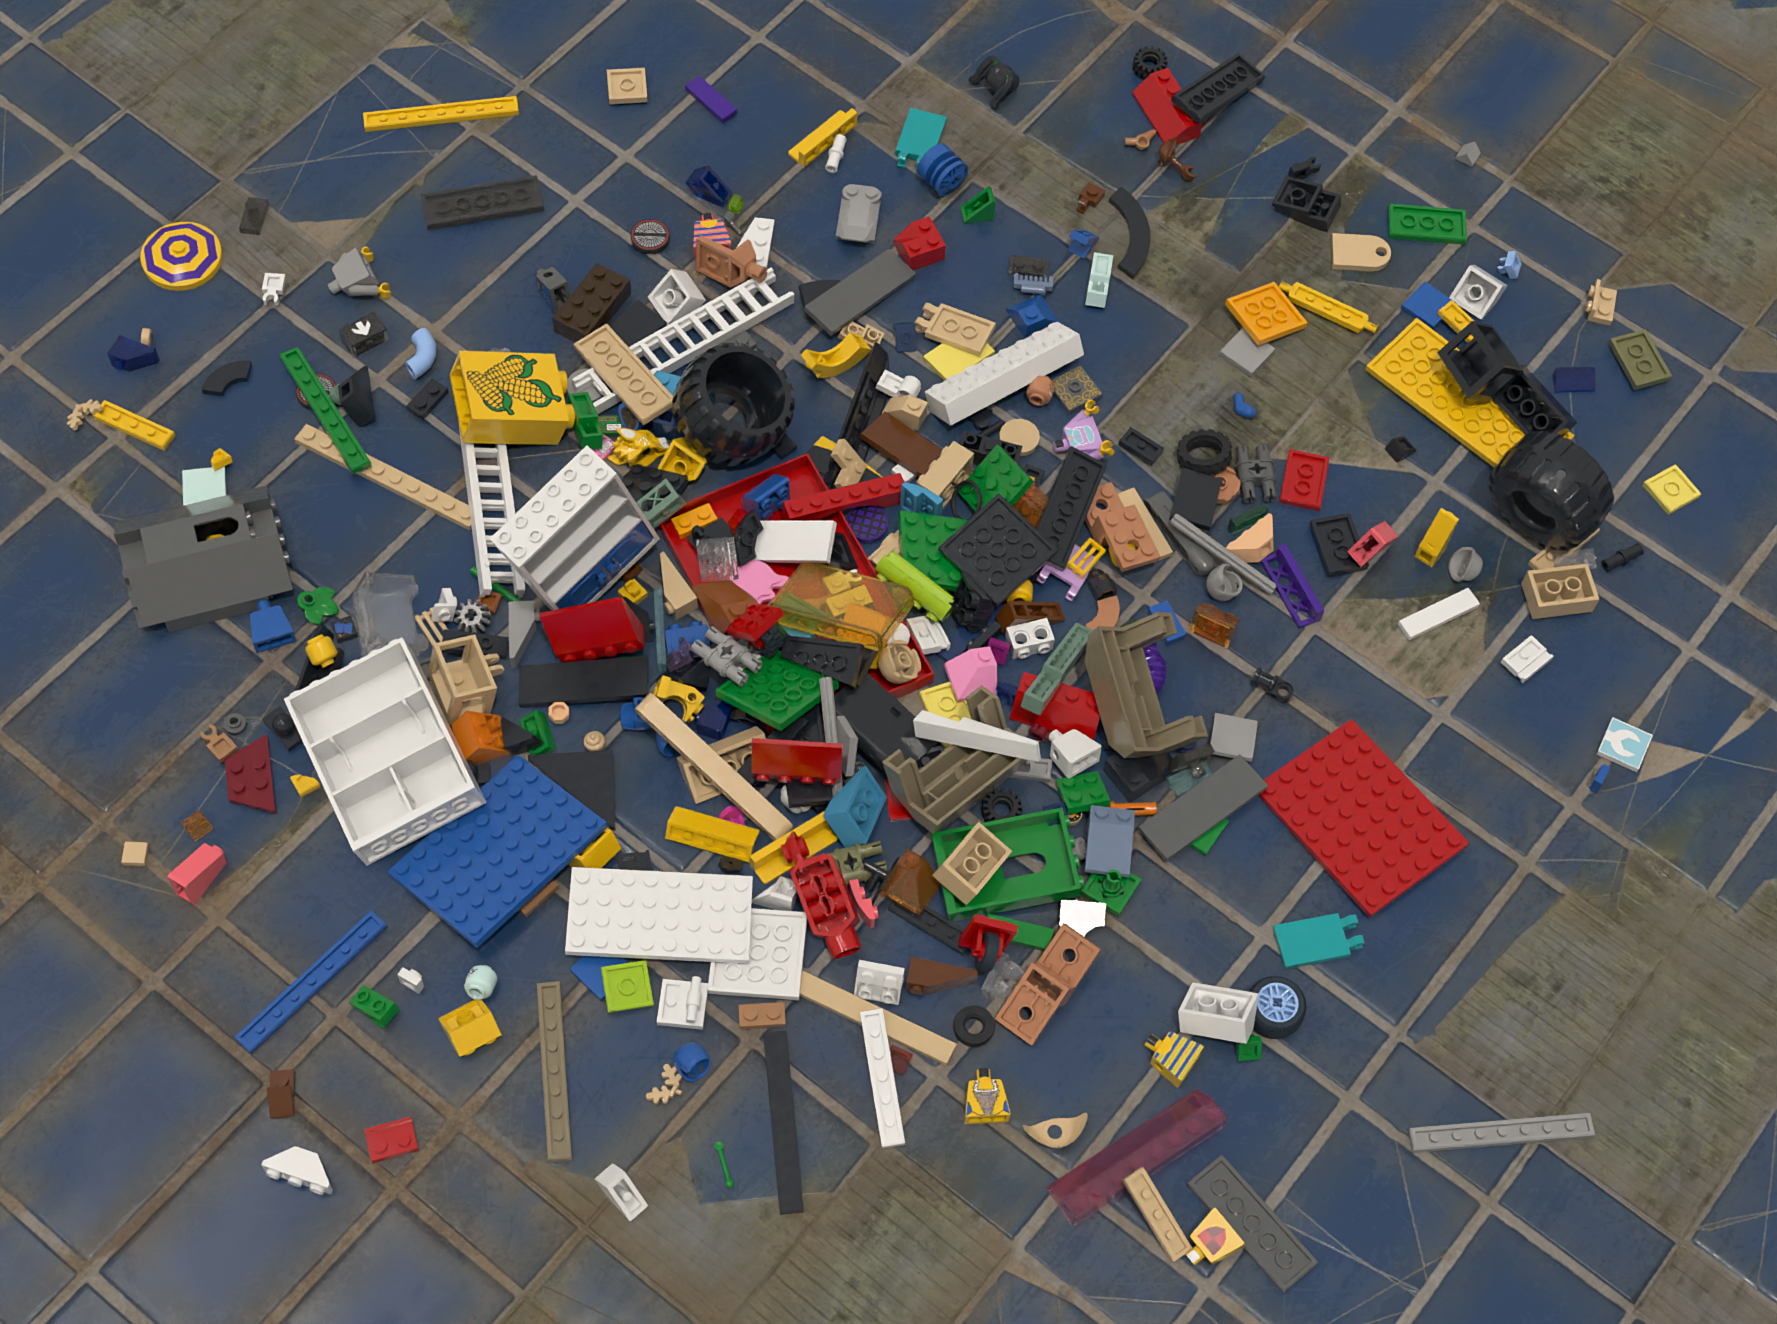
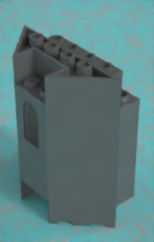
M267 485L115 522L114 537L120 551L123 565L122 574L127 584L138 628L165 622L168 631L173 632L258 610L257 603L259 601L268 600L270 602L269 599L273 598L274 594L293 590L287 564L291 562L288 551H283L282 546H286L283 533L279 534L278 529L282 527L279 516H274V511H277L274 498L270 499ZM227 518L235 519L239 523L237 531L231 535L202 542L197 541L195 526Z

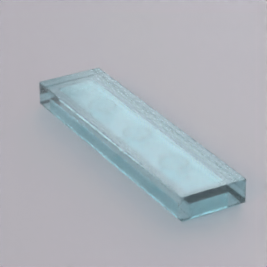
M655 589L654 609L658 673L662 674L667 670L662 589Z

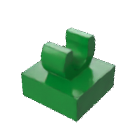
M1251 1034L1247 1044L1237 1043L1236 1056L1238 1062L1261 1059L1262 1040L1260 1036Z

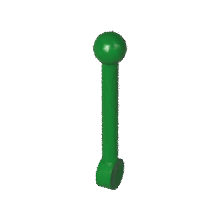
M717 1141L714 1144V1149L720 1157L726 1178L725 1186L732 1188L734 1181L730 1178L722 1151L724 1146L722 1142Z

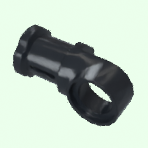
M1260 667L1251 681L1252 685L1257 684L1267 689V692L1272 694L1275 700L1280 703H1287L1292 698L1294 689L1289 682L1280 679L1277 675L1272 676L1262 671ZM1278 689H1287L1289 695L1281 696L1278 693Z

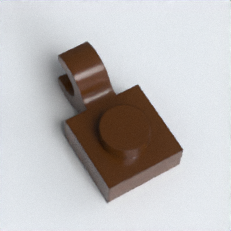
M1089 182L1079 194L1078 204L1080 206L1077 208V211L1084 214L1090 205L1095 208L1105 196V190Z

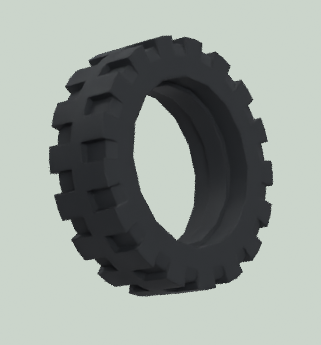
M1199 429L1197 432L1195 430L1191 431L1189 435L1185 434L1182 440L1178 442V464H1180L1181 469L1186 468L1207 475H1217L1220 471H1225L1227 466L1231 464V441H1229L1227 436H1223V433L1219 431L1214 432L1212 429L1204 431V429ZM1202 446L1213 447L1221 452L1216 457L1210 459H1198L1189 455L1191 450Z

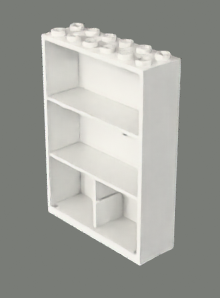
M403 637L390 641L388 645L371 651L367 656L350 662L348 666L340 670L332 671L323 679L313 681L309 686L294 691L284 698L353 852L367 866L487 803L414 652Z

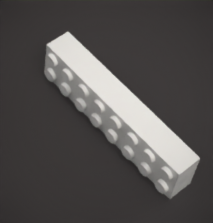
M1059 322L1049 324L1045 329L1034 332L1024 340L1017 341L1014 345L1000 350L991 357L984 358L982 362L967 367L963 372L952 375L944 382L935 384L926 390L925 395L930 412L949 425L957 423L1032 383L1037 376H1045L1083 356L1084 352L1080 335Z

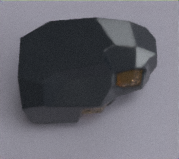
M1100 569L1089 571L1087 575L1088 586L1096 601L1116 595L1117 588L1109 574Z

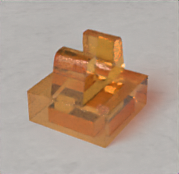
M200 810L181 822L183 828L194 841H197L213 830V826Z

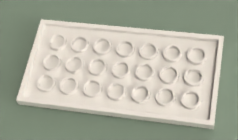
M572 867L565 955L749 964L753 876Z

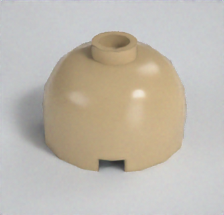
M895 640L880 652L878 658L880 672L891 683L904 684L910 682L921 671L920 658L914 648L910 650L906 646L908 644L906 641Z

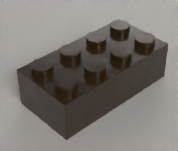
M596 263L553 317L554 332L576 343L603 325L608 324L631 295L630 279Z

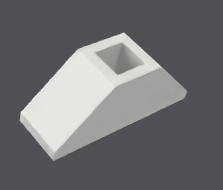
M294 1146L263 1160L261 1164L266 1175L276 1180H279L280 1177L287 1179L289 1184L296 1187H301L302 1185L310 1187L312 1192L323 1195L324 1192L332 1194L333 1189L317 1153Z

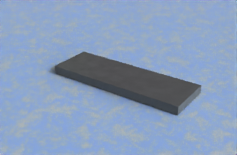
M887 249L804 307V311L832 336L915 278L916 273L895 253Z
M1239 754L1140 825L1138 830L1167 862L1267 790L1268 785Z
M1222 1154L1187 1183L1186 1186L1209 1212L1216 1207L1246 1246L1242 1249L1282 1294L1318 1264L1313 1255Z

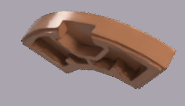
M1117 595L1097 601V616L1091 622L1085 624V627L1092 630L1098 626L1115 627L1120 612Z

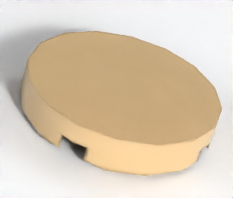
M1013 419L1001 427L999 440L1023 446L1020 456H1027L1036 450L1040 435L1037 427L1030 421Z

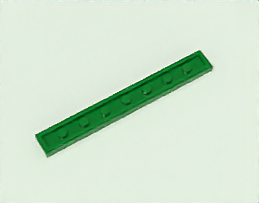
M296 347L279 354L282 363L351 473L355 474L371 467V461L300 349Z

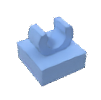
M1508 251L1507 258H1500L1502 266L1497 268L1500 274L1507 273L1510 279H1517L1521 261L1516 251Z

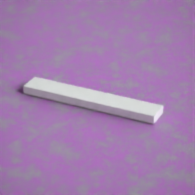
M883 1008L860 1012L882 1149L905 1145Z

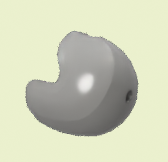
M1222 564L1216 567L1207 577V590L1218 601L1231 600L1240 594L1242 590V580L1234 572L1226 570L1230 567V564Z

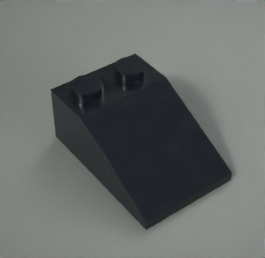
M1117 752L1106 759L1103 771L1125 799L1131 803L1181 771V768L1168 752L1141 758H1124Z

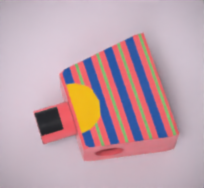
M705 213L702 215V221L695 222L694 259H696V239L701 235L731 249V241L722 219H714L713 214Z

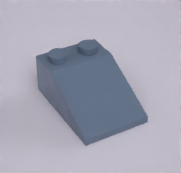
M1090 806L1087 823L1085 872L1107 875L1110 870H1118L1122 877H1129L1135 810Z

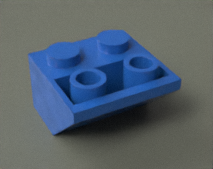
M772 475L742 496V507L747 513L755 510L760 521L769 519L774 512L782 509L783 501L790 500V480L785 476Z

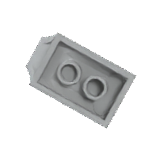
M849 184L843 188L836 239L874 244L882 192L879 189Z

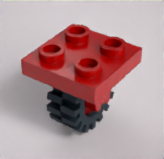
M754 603L748 606L740 617L735 618L726 631L729 636L748 640L749 645H752L755 651L758 650L760 655L763 654L764 657L770 658L784 644L783 637L780 636L781 633L776 630L777 628L774 625L784 616L781 608Z

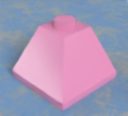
M990 647L970 649L944 664L957 702L965 701L966 697L981 685L997 695V663Z

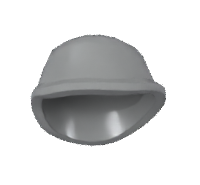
M1471 547L1458 549L1449 561L1451 577L1457 582L1473 580L1482 570V558Z

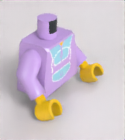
M1088 400L1085 404L1086 410L1080 411L1065 425L1062 431V439L1053 441V448L1056 453L1062 451L1067 453L1069 447L1073 446L1097 460L1102 459L1104 454L1107 456L1114 454V450L1110 448L1113 444L1108 440L1102 442L1093 416H1089V414H1097L1099 412L1098 406H1094L1091 409L1096 403L1094 400Z

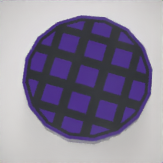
M876 506L855 507L847 517L850 528L861 543H874L875 540L883 538L887 532L888 519L886 514Z

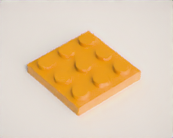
M1275 282L1228 298L1225 303L1258 346L1304 329L1308 323Z

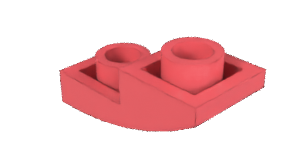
M858 879L849 880V893L857 913L869 928H874L875 919H878L877 906H872L871 898L865 899L864 887L859 886Z

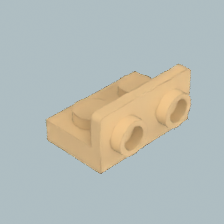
M1597 279L1594 286L1590 285L1588 297L1591 298L1590 301L1588 300L1585 312H1588L1587 321L1610 326L1613 320L1617 290L1600 287L1601 280Z

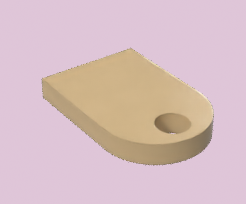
M1332 233V269L1379 271L1387 266L1391 257V249L1383 239L1372 235ZM1376 252H1383L1385 256H1379Z

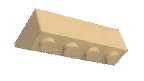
M755 726L708 746L737 772L752 755V738L766 739L764 732ZM683 756L676 758L682 777L695 804L722 794Z

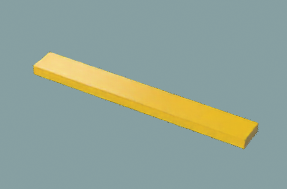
M517 96L365 112L363 113L365 132L515 116L519 115Z

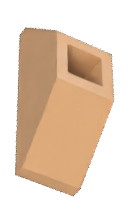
M1269 513L1264 518L1259 519L1255 525L1245 530L1235 541L1230 542L1226 549L1246 563L1263 560L1274 551L1272 514Z

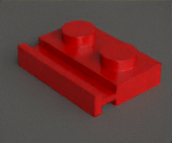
M411 1116L364 1129L372 1164L419 1151Z

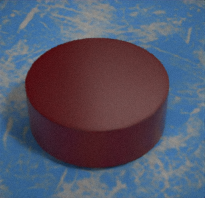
M1032 724L1028 730L1029 734L1039 742L1046 743L1049 739L1050 732L1039 724Z

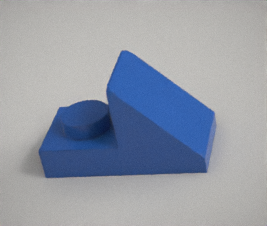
M1074 229L1069 236L1073 239L1069 251L1082 258H1086L1100 237L1085 229Z

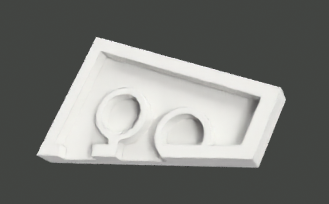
M755 217L738 246L747 239L750 240L756 254V263L767 268L774 220Z

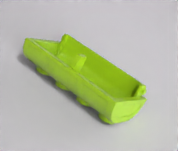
M890 551L888 553L889 556L884 554L875 567V571L878 573L876 577L885 584L888 581L895 586L893 590L903 597L904 594L911 598L910 603L918 610L921 607L927 610L926 616L936 623L939 620L943 623L953 611L950 603L954 602V597L895 551Z

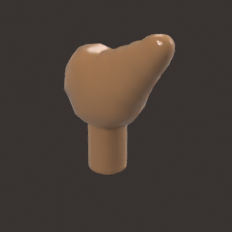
M1153 129L1139 134L1135 138H1125L1124 145H1135L1137 149L1145 150L1149 147V142L1156 134V130Z

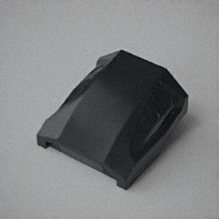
M962 571L961 579L953 595L954 602L950 603L960 625H965L969 632H978L988 625L994 611V606L991 599L987 597L982 587L973 579L972 575Z

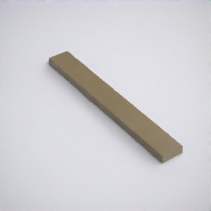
M560 981L537 983L548 1163L572 1160Z

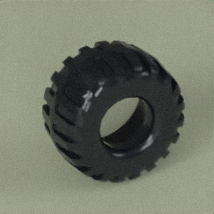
M733 342L723 343L721 346L715 345L689 364L674 391L672 414L674 418L678 419L676 422L678 432L684 433L686 436L684 441L688 446L692 444L698 449L696 451L701 457L705 455L711 457L710 461L719 464L724 461L726 466H736L738 463L746 465L761 458L779 443L793 419L792 412L795 409V399L791 397L793 387L791 383L786 381V372L776 366L777 361L772 357L769 359L763 355L764 351L761 349H750L749 345L739 343L735 346ZM720 393L735 399L744 409L746 415L745 428L726 420L715 409L709 396Z
M1534 431L1526 434L1504 453L1488 479L1489 493L1492 495L1491 498L1494 505L1499 507L1500 514L1510 521L1509 524L1514 529L1520 530L1524 537L1533 539L1534 543L1540 546L1546 545L1551 550L1568 551L1578 547L1599 528L1611 511L1614 503L1612 484L1599 463L1585 449L1575 444L1572 440L1564 438L1557 433H1549L1548 431Z

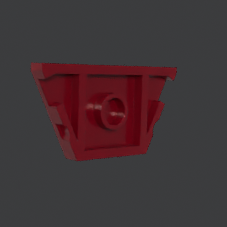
M263 735L225 759L228 799L232 804L245 805L255 810L259 808L269 811L270 814H277L269 738L267 735Z

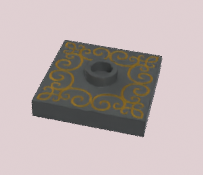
M1081 365L1051 379L1055 384L1053 395L1068 414L1085 407L1088 400L1096 401L1102 398L1103 393Z

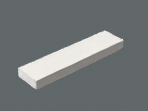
M1466 588L1400 620L1398 626L1408 640H1412L1478 608L1480 603L1470 589Z

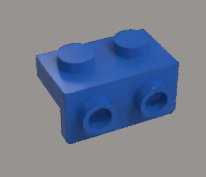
M702 621L689 622L688 627H681V624L668 625V629L664 630L668 656L693 653L691 646L694 642L698 644L696 642L697 639L710 647L709 639L705 638L708 630L707 624H702Z

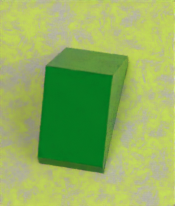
M990 186L960 207L965 223L994 220L996 203Z

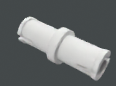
M835 135L832 148L829 149V158L825 169L830 173L837 172L839 161L843 158V149L847 141L843 135Z

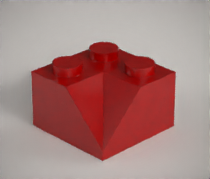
M930 216L911 222L893 240V244L903 262L912 270L945 260L946 244Z

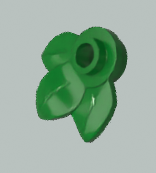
M318 587L312 592L304 591L297 598V604L304 611L305 618L315 625L321 624L322 616H333L339 613L337 604L332 600L335 591L330 588ZM305 599H310L312 602H306Z

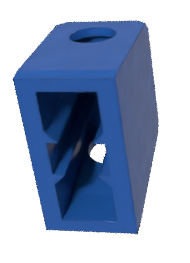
M268 600L259 601L257 603L258 611L250 614L252 642L256 653L297 642L293 629L282 608L279 605L271 607Z

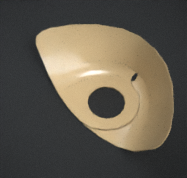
M1083 1113L1074 1118L1050 1119L1033 1126L1023 1125V1128L1041 1144L1052 1149H1060L1077 1139L1085 1127L1088 1115ZM1052 1125L1059 1126L1062 1130L1061 1137L1058 1139L1050 1138L1047 1133L1048 1128Z

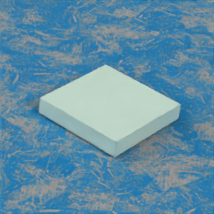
M225 466L216 471L212 467L182 470L183 506L227 495Z

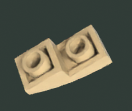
M851 322L842 328L838 338L843 340L849 333L861 335L872 350L875 342L880 344L885 333L868 324L864 328Z

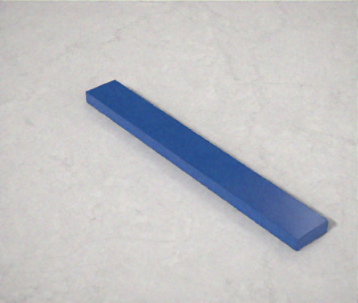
M372 911L368 912L234 1037L235 1040L252 1055L387 929V924Z

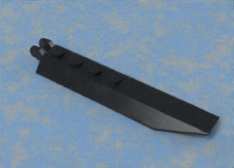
M877 342L874 343L838 437V440L845 439L863 462H865L870 444L860 438L861 433L882 414L888 398V394L876 389V385L885 370L889 371L888 353ZM831 457L829 471L825 473L823 481L828 486L832 484L830 488L832 490L836 489L834 485L835 478L838 477L842 468Z

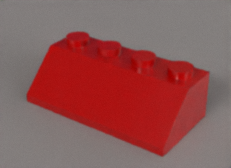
M1169 68L1151 73L1132 91V95L1152 127L1156 130L1162 143L1175 137L1177 139L1176 145L1199 138L1203 121L1198 124L1171 101L1172 96L1182 89Z
M1023 672L1009 720L1032 726L1034 723L1039 724L1049 732L1058 730L1062 734L1076 729L1094 740L1101 717L1093 692L1062 683L1042 714L1038 715L1021 707L1024 693L1037 678V675Z

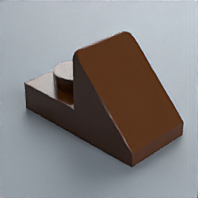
M294 1069L270 1071V1087H267V1097L271 1119L295 1117Z

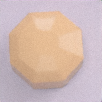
M554 702L549 707V719L554 724H564L569 719V707L564 702Z

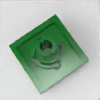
M1110 870L1107 875L1092 873L1081 893L1083 897L1092 902L1106 903V910L1119 917L1142 879L1130 873L1129 877H1122L1118 870Z

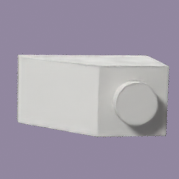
M612 1163L595 1178L605 1195L629 1221L633 1220L648 1206L625 1171Z

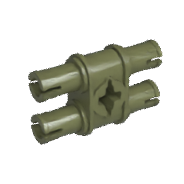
M880 840L864 845L855 843L856 845L841 849L836 848L834 852L828 853L837 859L846 885H849V880L858 879L859 882L865 881V883L869 881L873 873L863 868L865 863L862 861H864V858L883 854ZM850 860L854 863V870H851L849 866ZM885 860L873 863L887 871Z

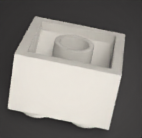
M1470 265L1449 298L1482 320L1497 303L1508 285L1476 265Z
M670 269L648 296L662 319L667 322V325L700 308L706 301L687 272Z

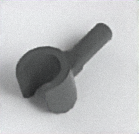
M728 210L723 215L724 225H730L739 236H742L743 232L733 222L736 219L735 214Z

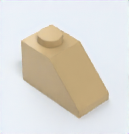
M912 395L890 398L883 412H887L906 426L918 431L927 416L928 402Z

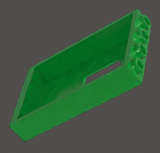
M1061 807L981 823L1012 850L1007 858L1032 853L1041 854L1046 860V865L1042 871L1004 879L1002 866H1000L967 905L942 884L948 918L952 922L973 918L975 914L985 916L988 913L995 914L1081 897V889L1085 887L1083 877L1078 875L1076 869L1080 868L1078 855H1073L1072 848H1075L1073 834H1068L1067 828L1071 827L1068 814L1064 815L1063 808ZM975 825L932 833L938 868Z

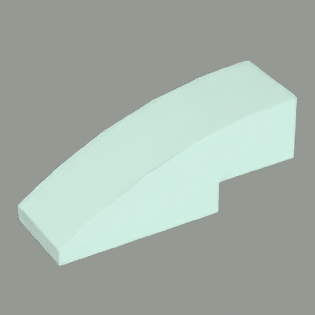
M1094 252L1085 305L1105 308L1114 255Z

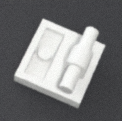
M859 960L854 995L862 999L899 1005L905 968Z
M697 976L692 977V982L663 979L657 1025L703 1030L708 983H701V978Z

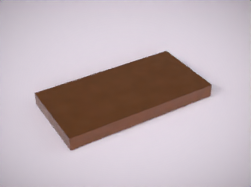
M885 411L860 436L862 440L917 477H920L922 474L925 475L930 464L934 460L937 461L942 452L941 448Z

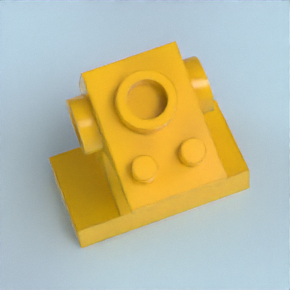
M662 676L656 683L653 695L662 703L668 699L680 702L684 709L682 720L690 724L695 718L692 716V713L695 715L699 713L704 706L701 702L705 697L694 687L671 681L670 677Z

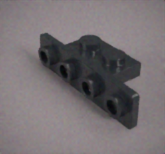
M318 624L314 638L323 634L324 637L328 636L333 640L334 634L325 625ZM340 647L336 648L338 654L333 658L334 663L324 668L321 664L318 666L313 665L307 655L295 691L309 686L313 681L323 679L332 671L339 670L345 652Z

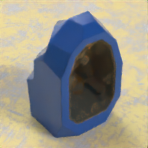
M624 403L618 405V413L622 425L626 429L641 430L643 424Z

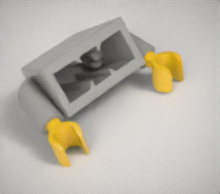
M355 247L350 252L343 253L337 264L333 266L332 271L336 279L328 284L333 294L343 290L350 297L377 295L378 293L384 299L391 297L389 284L382 283L380 287L377 286L379 283L368 263L373 261L374 256L372 252L370 253L368 247H363L361 252Z

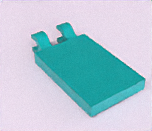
M910 108L895 150V155L898 156L899 160L897 167L905 168L908 158L917 160L916 165L918 166L923 155L930 148L939 144L946 125L947 116Z
M1336 913L1274 925L1273 932L1284 970L1349 958L1351 950L1362 949V945L1365 944L1363 935H1357L1346 940L1344 930L1356 928V924H1358L1356 914L1340 919L1339 914Z

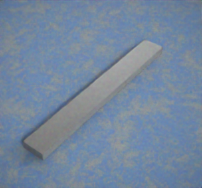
M1582 1113L1409 1128L1408 1134L1412 1153L1593 1138L1595 1131L1591 1114Z

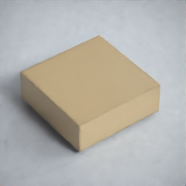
M125 842L121 861L122 865L146 866L149 849L148 843Z

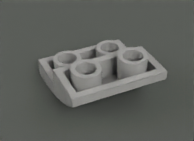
M1215 713L1209 753L1235 758L1240 754L1246 761L1252 762L1258 721Z

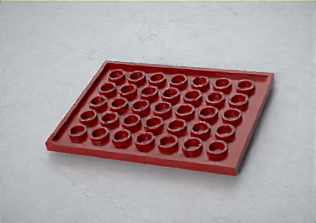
M1352 719L1264 779L1268 789L1258 795L1369 918L1469 845V842Z

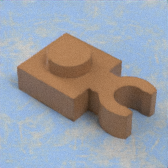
M209 725L212 731L211 735H205L203 732H200L202 740L208 743L206 745L207 749L220 763H223L225 759L239 751L238 747L224 732L218 736L217 729L213 725Z

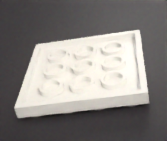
M751 908L749 964L711 962L708 994L799 1000L807 928L806 913Z

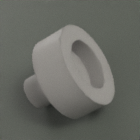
M1082 837L1074 839L1075 848H1072L1073 855H1078L1080 861L1085 859L1086 842Z

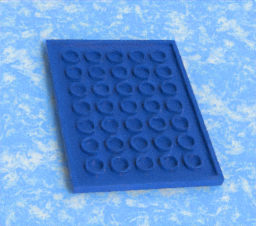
M519 755L480 788L487 803L432 831L387 871L392 879L476 948L608 828L605 820Z

